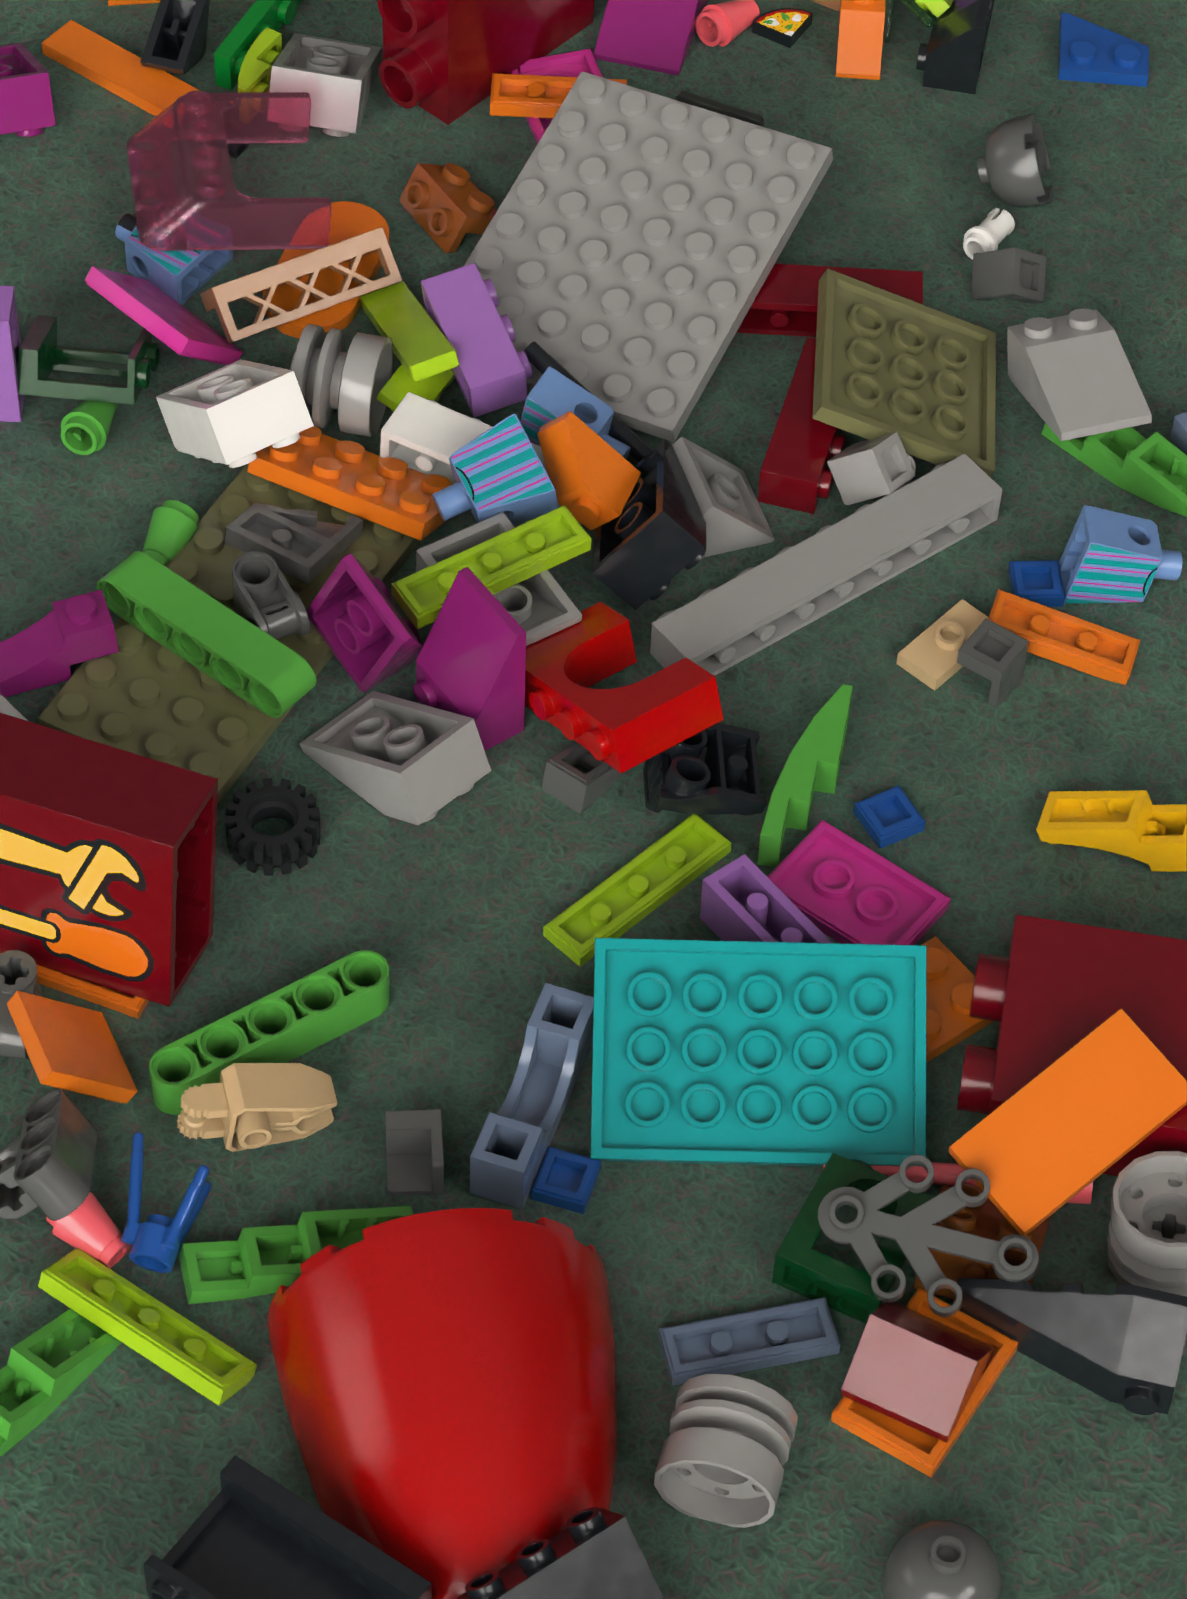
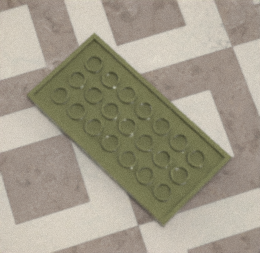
M246 464L198 522L199 530L194 534V537L165 567L240 615L233 603L232 567L235 560L245 552L226 544L225 536L226 527L251 505L260 503L279 506L286 510L303 509L317 511V521L341 525L346 524L348 516L362 519V536L309 584L281 571L291 589L297 593L305 610H307L341 559L350 553L365 565L373 577L379 578L386 586L420 543V540L247 472L248 464ZM120 617L114 625L119 652L84 661L38 717V724L217 778L218 805L293 706L279 718H272L264 714ZM309 620L310 632L308 634L299 636L297 633L278 639V641L303 657L317 676L334 653Z

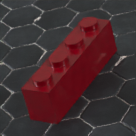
M774 264L736 333L816 337L819 280L827 268L922 305L923 271Z
M807 337L760 469L757 501L814 514L819 498L828 499L834 478L829 470L827 461L844 450L846 437L841 436L842 429L812 419L816 339Z

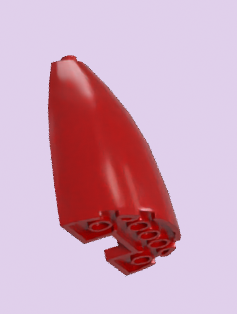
M458 1208L437 1210L392 1219L362 1229L364 1240L343 1249L334 1245H328L300 1265L301 1276L290 1286L281 1285L278 1288L267 1314L269 1340L284 1404L315 1496L324 1513L431 1582V1599H456L466 1592L465 1586L472 1579L483 1573L500 1571L517 1560L516 1553L521 1548L539 1539L549 1540L567 1528L566 1522L570 1517L584 1509L598 1507L610 1510L618 1453L616 1348L609 1286L602 1258L592 1244L585 1246L576 1240L572 1228L546 1217H542L534 1223L513 1220L512 1210Z

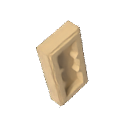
M963 599L960 600L904 647L897 655L896 664L935 691L963 667L957 663L958 651L984 619H988V616Z

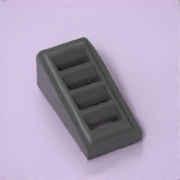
M575 741L546 761L541 788L580 814L589 808L625 772L620 773L606 762L595 759L589 750ZM581 765L589 772H584L583 770L579 769L578 766Z

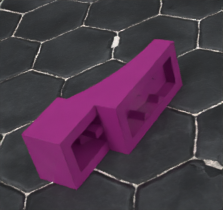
M101 589L52 602L53 610L41 620L20 633L0 642V694L4 698L68 681L72 677L69 665L119 652L113 621Z

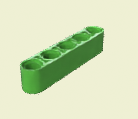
M141 551L131 553L97 582L96 588L97 590H102L107 607L112 612L272 718L282 716L316 686V675L312 667L298 653Z
M368 950L351 953L162 1047L153 1054L149 1062L151 1094L155 1106L164 1113L180 1115L181 1110L183 1111V1108H181V1097L184 1094V1090H188L189 1086L194 1087L196 1085L200 1087L201 1084L219 1083L221 1070L233 1063H287L378 1017L386 1011L390 1004V975L387 960L379 953Z

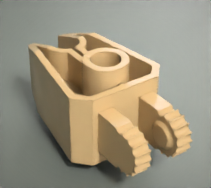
M233 1063L221 1070L219 1083L201 1084L200 1087L196 1085L194 1087L189 1086L188 1090H184V1094L181 1097V1108H183V1111L181 1110L180 1115H178L177 1128L180 1129L179 1133H182L184 1137H189V1139L223 1137L225 1149L231 1152L255 1149L262 1146L303 1139L327 1127L334 1121L331 1108L336 1107L338 1102L331 1076L304 1064Z

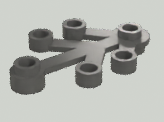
M922 1155L907 1157L901 1163L899 1172L864 1192L854 1187H839L829 1192L820 1203L818 1221L821 1230L830 1240L836 1243L851 1244L871 1277L873 1294L877 1299L886 1303L895 1302L904 1295L906 1278L899 1267L887 1263L872 1235L892 1239L897 1242L928 1293L929 1308L933 1313L941 1317H949L959 1311L962 1305V1290L955 1281L946 1279L929 1249L991 1264L999 1279L1010 1282L1023 1280L1027 1282L1034 1276L1038 1268L1039 1255L1037 1248L1025 1236L1013 1234L1003 1237L1000 1241L936 1226L939 1222L967 1206L977 1207L986 1202L990 1194V1181L987 1175L978 1169L963 1171L957 1177L955 1186L901 1217L880 1212V1210L909 1191L921 1193L930 1188L934 1180V1168L930 1160ZM920 1165L927 1170L928 1175L924 1181L914 1183L906 1177L907 1170L911 1166ZM976 1179L980 1181L984 1187L983 1192L976 1197L966 1195L961 1187L967 1180ZM845 1205L854 1207L858 1212L857 1218L851 1223L840 1222L836 1218V1212L840 1207ZM1011 1248H1020L1025 1252L1027 1259L1022 1265L1012 1266L1004 1258L1006 1251ZM886 1274L896 1276L900 1282L898 1289L891 1293L881 1291L877 1285L880 1277ZM946 1288L953 1291L956 1296L954 1304L949 1307H941L936 1304L934 1295L938 1290Z

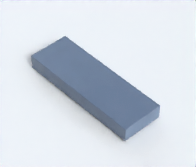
M825 1297L659 1328L658 1331L659 1342L672 1386L684 1384L688 1379L704 1374H736L835 1355L840 1352L839 1339Z

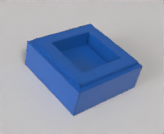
M1059 560L1009 562L1008 573L1012 594L1047 607H1063L1065 595Z
M899 785L854 803L853 813L879 849L922 832L925 829L926 821Z
M548 1146L531 1189V1200L584 1214L601 1170V1161Z

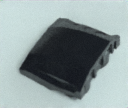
M716 723L646 760L643 768L645 807L657 813L662 810L699 815L736 813L746 816L762 813L767 803L766 797L761 796L756 752V745L760 739L759 731Z

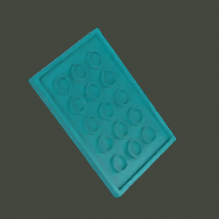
M595 938L591 1159L608 1162L823 1166L827 1164L834 1152L847 1159L863 1161L868 1165L900 1166L904 1159L911 1155L926 1157V946Z

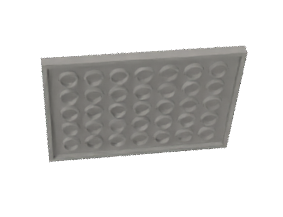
M582 71L464 266L475 263L482 279H491L498 297L499 306L496 307L499 316L507 314L515 334V342H512L516 352L524 351L529 344L535 341L594 396L611 406L614 414L629 428L675 442L833 161L832 148ZM531 363L532 378L526 379L528 394L543 375Z

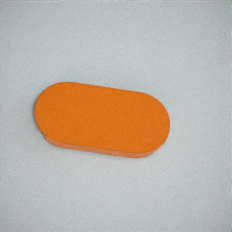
M339 201L323 204L309 211L301 219L277 264L383 227L390 246L388 224L379 212L360 203ZM375 251L362 256L355 272L374 281L382 266L378 252ZM351 260L340 265L349 268ZM329 268L319 272L313 288L333 296L338 293L345 276ZM309 275L297 280L306 284ZM352 280L348 290L361 284ZM288 284L280 285L276 288L270 303L286 311L294 310L302 291ZM309 295L305 305L319 300ZM360 296L276 326L275 328L285 335L299 339L307 324L321 326L324 328L325 333L329 332L331 328L343 330L355 318L361 306ZM269 311L265 313L269 318L277 316Z

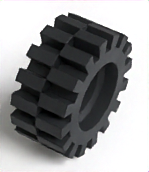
M264 778V787L258 788L255 781L246 784L247 795L238 789L233 794V803L228 801L226 806L225 830L229 853L234 854V861L239 865L246 861L247 870L256 873L258 867L263 866L265 876H273L274 867H281L283 875L292 873L291 863L293 862L301 869L307 865V856L314 858L317 853V844L320 845L321 841L319 807H316L315 797L313 794L306 796V788L300 784L294 790H291V780L283 778L281 779L280 786H273L272 778ZM268 818L285 819L293 826L288 832L275 836L263 835L253 830L256 823Z

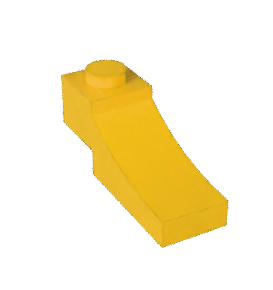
M1147 790L1049 792L1036 828L1041 841L1050 844L1082 846L1120 854L1149 864L1152 872H1187V804L1153 805Z

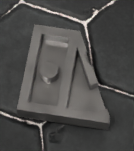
M254 503L226 527L225 543L245 553L253 551L266 553L276 561L281 571L309 584L362 536L363 520L358 517L348 516L345 525L317 521V511L303 509L286 510L275 505Z

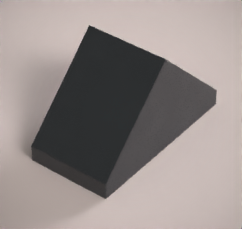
M160 0L140 61L142 66L183 75L192 69L203 58L206 51L210 0Z

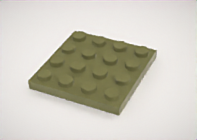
M827 268L819 280L812 419L869 440L898 432L907 454L936 465L948 463L966 454L991 477L995 472L996 333Z

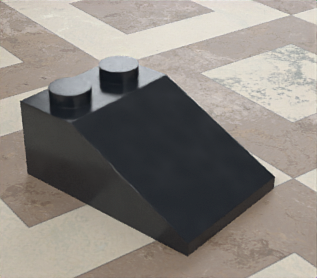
M666 439L634 466L641 474L621 515L595 528L592 574L634 610L638 609L648 599L655 600L666 591L671 579L683 568L686 570L693 568L706 552L705 519L673 446Z

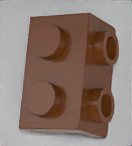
M418 163L399 201L445 253H455L465 233L483 234L497 212V209L494 207L495 202L470 181V175L464 168L453 163H446L445 166Z

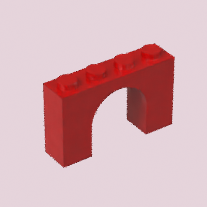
M602 602L581 611L582 621L526 646L525 706L531 709L540 720H546L558 728L567 739L575 740L589 750L595 759L603 760L620 773L724 720L716 676L686 657L641 681L627 686L612 689L589 688L595 683L637 662L629 620Z

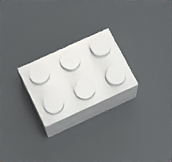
M241 359L156 396L174 447L179 452L194 455L195 458L208 459L213 463L226 464L230 468L240 467L254 461L257 458L256 452L270 445L273 448H281L295 443L301 438L299 432L314 426L293 370Z

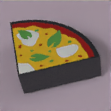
M796 8L771 10L758 16L753 21L752 33L791 48L812 24L813 13Z

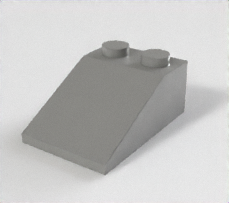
M294 33L272 65L266 119L277 120L279 126L287 129H303L305 125L323 128V133L336 137L348 136L349 132L356 133L362 123L382 47Z
M1076 309L1071 311L1069 315L1049 319L1036 317L1026 320L1024 324L1007 327L1008 376L1014 386L1060 441L1152 423L1151 411L1116 331L1097 309Z
M501 512L416 550V572L515 527L506 515ZM548 570L493 595L526 631V646L582 621V614Z
M371 691L300 743L303 753L382 814L418 826L433 819L441 808L457 796L469 792L473 788L474 783L491 771L474 718L376 691Z

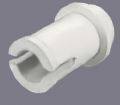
M1000 208L993 209L979 226L969 228L964 234L963 249L969 258L973 260L974 253L998 250V244L1007 235H1010L1015 228L1014 219L1008 211L1003 209L996 218L1000 213Z

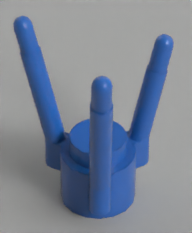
M138 1131L133 1135L127 1224L121 1241L132 1245L129 1258L134 1264L150 1271L169 1273L173 1270L179 1249L211 1190V1183L205 1181L209 1174V1167L201 1165L198 1168L174 1219L159 1214H151L147 1222L140 1223L144 1135Z

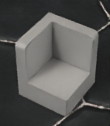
M893 432L873 440L868 439L854 443L827 461L841 498L846 505L889 495L916 476L898 432Z

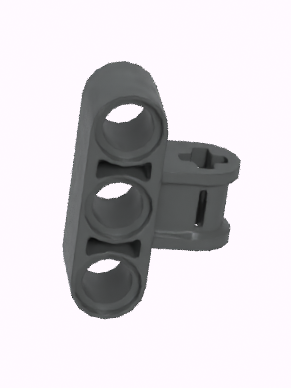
M62 1089L52 1090L39 1098L28 1109L23 1118L20 1137L0 1149V1218L17 1219L39 1207L50 1220H60L76 1210L89 1194L98 1132Z

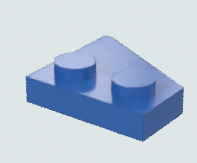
M1061 13L1058 80L1147 87L1149 46L1069 13Z

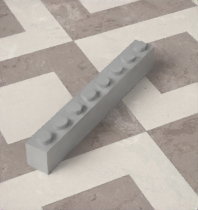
M966 454L948 463H941L928 474L909 484L905 483L893 493L880 500L861 506L854 514L833 525L822 527L815 535L797 545L785 547L773 558L756 567H749L743 570L736 578L715 589L704 591L697 599L675 611L665 612L656 621L652 622L650 654L663 668L686 657L715 676L998 520L1002 488Z

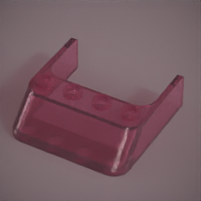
M190 91L179 97L134 133L127 141V160L137 233L140 242L148 248L161 251L322 249L329 245L331 219L330 199L327 197L255 198L240 193L233 182L227 144L306 143L309 139L310 94L307 92L206 93L204 91Z

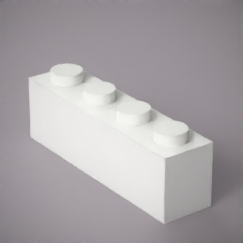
M408 392L381 429L380 457L400 459L408 465V468L427 475L436 474L444 476L451 481V484H455L449 462L450 456L493 426L444 407L433 400H427ZM531 443L547 472L541 446Z

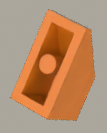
M840 0L835 77L880 80L886 0Z
M571 411L541 426L537 435L548 476L556 489L558 504L561 506L565 505L576 520L590 531L619 517L641 472Z

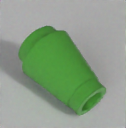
M84 400L62 419L61 439L63 444L70 451L78 455H89L94 451L102 449L106 443L118 403Z
M176 500L164 501L161 507H157L153 511L142 552L166 566L199 530L197 526L199 521L198 514L182 502Z

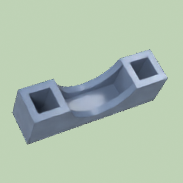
M545 983L527 1024L520 1060L506 1099L496 1114L489 1112L470 1155V1194L523 1210L547 1147L551 1144L592 1046L594 997Z

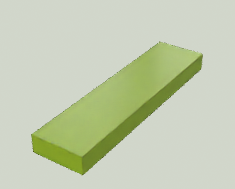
M404 281L360 296L365 314L382 337L392 339L393 353L413 381H420L459 365L455 349Z
M564 505L391 583V595L414 626L419 629L435 622L460 570L468 567L491 594L494 595L590 551L592 539Z
M692 814L543 927V936L581 967L594 957L595 938H619L730 853L732 843L697 814Z
M79 1248L74 1249L41 1272L38 1284L40 1289L218 1406L246 1386L255 1375L257 1364Z

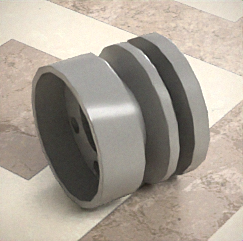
M307 324L299 339L290 370H293L314 426L326 429L335 409H338V423L341 432L375 438L387 407L376 398L392 376V339L357 332L351 341L348 351L345 352L342 330L331 328L325 337L323 327Z
M1155 1151L1134 1159L1119 1173L1113 1187L1110 1208L1111 1221L1108 1226L1106 1245L1108 1266L1120 1285H1136L1187 1297V1153L1181 1151Z
M704 1374L688 1379L678 1391L675 1411L670 1419L669 1433L671 1435L664 1440L655 1472V1488L663 1500L677 1511L690 1517L740 1528L765 1523L775 1512L783 1481L784 1469L782 1466L789 1459L791 1442L794 1440L797 1428L798 1415L791 1403L777 1391L751 1379L731 1374Z

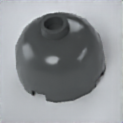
M1035 113L1017 116L1002 122L992 130L985 142V156L977 158L978 173L982 185L990 183L997 198L1007 205L1018 208L1037 207L1051 204L1053 201V186L1050 185L1046 188L1043 186V177L1047 176V170L1051 169L1043 129L1040 121L1035 122Z
M931 1520L908 1529L892 1546L881 1579L883 1599H1000L1003 1589L1000 1561L989 1541L970 1526L952 1520Z

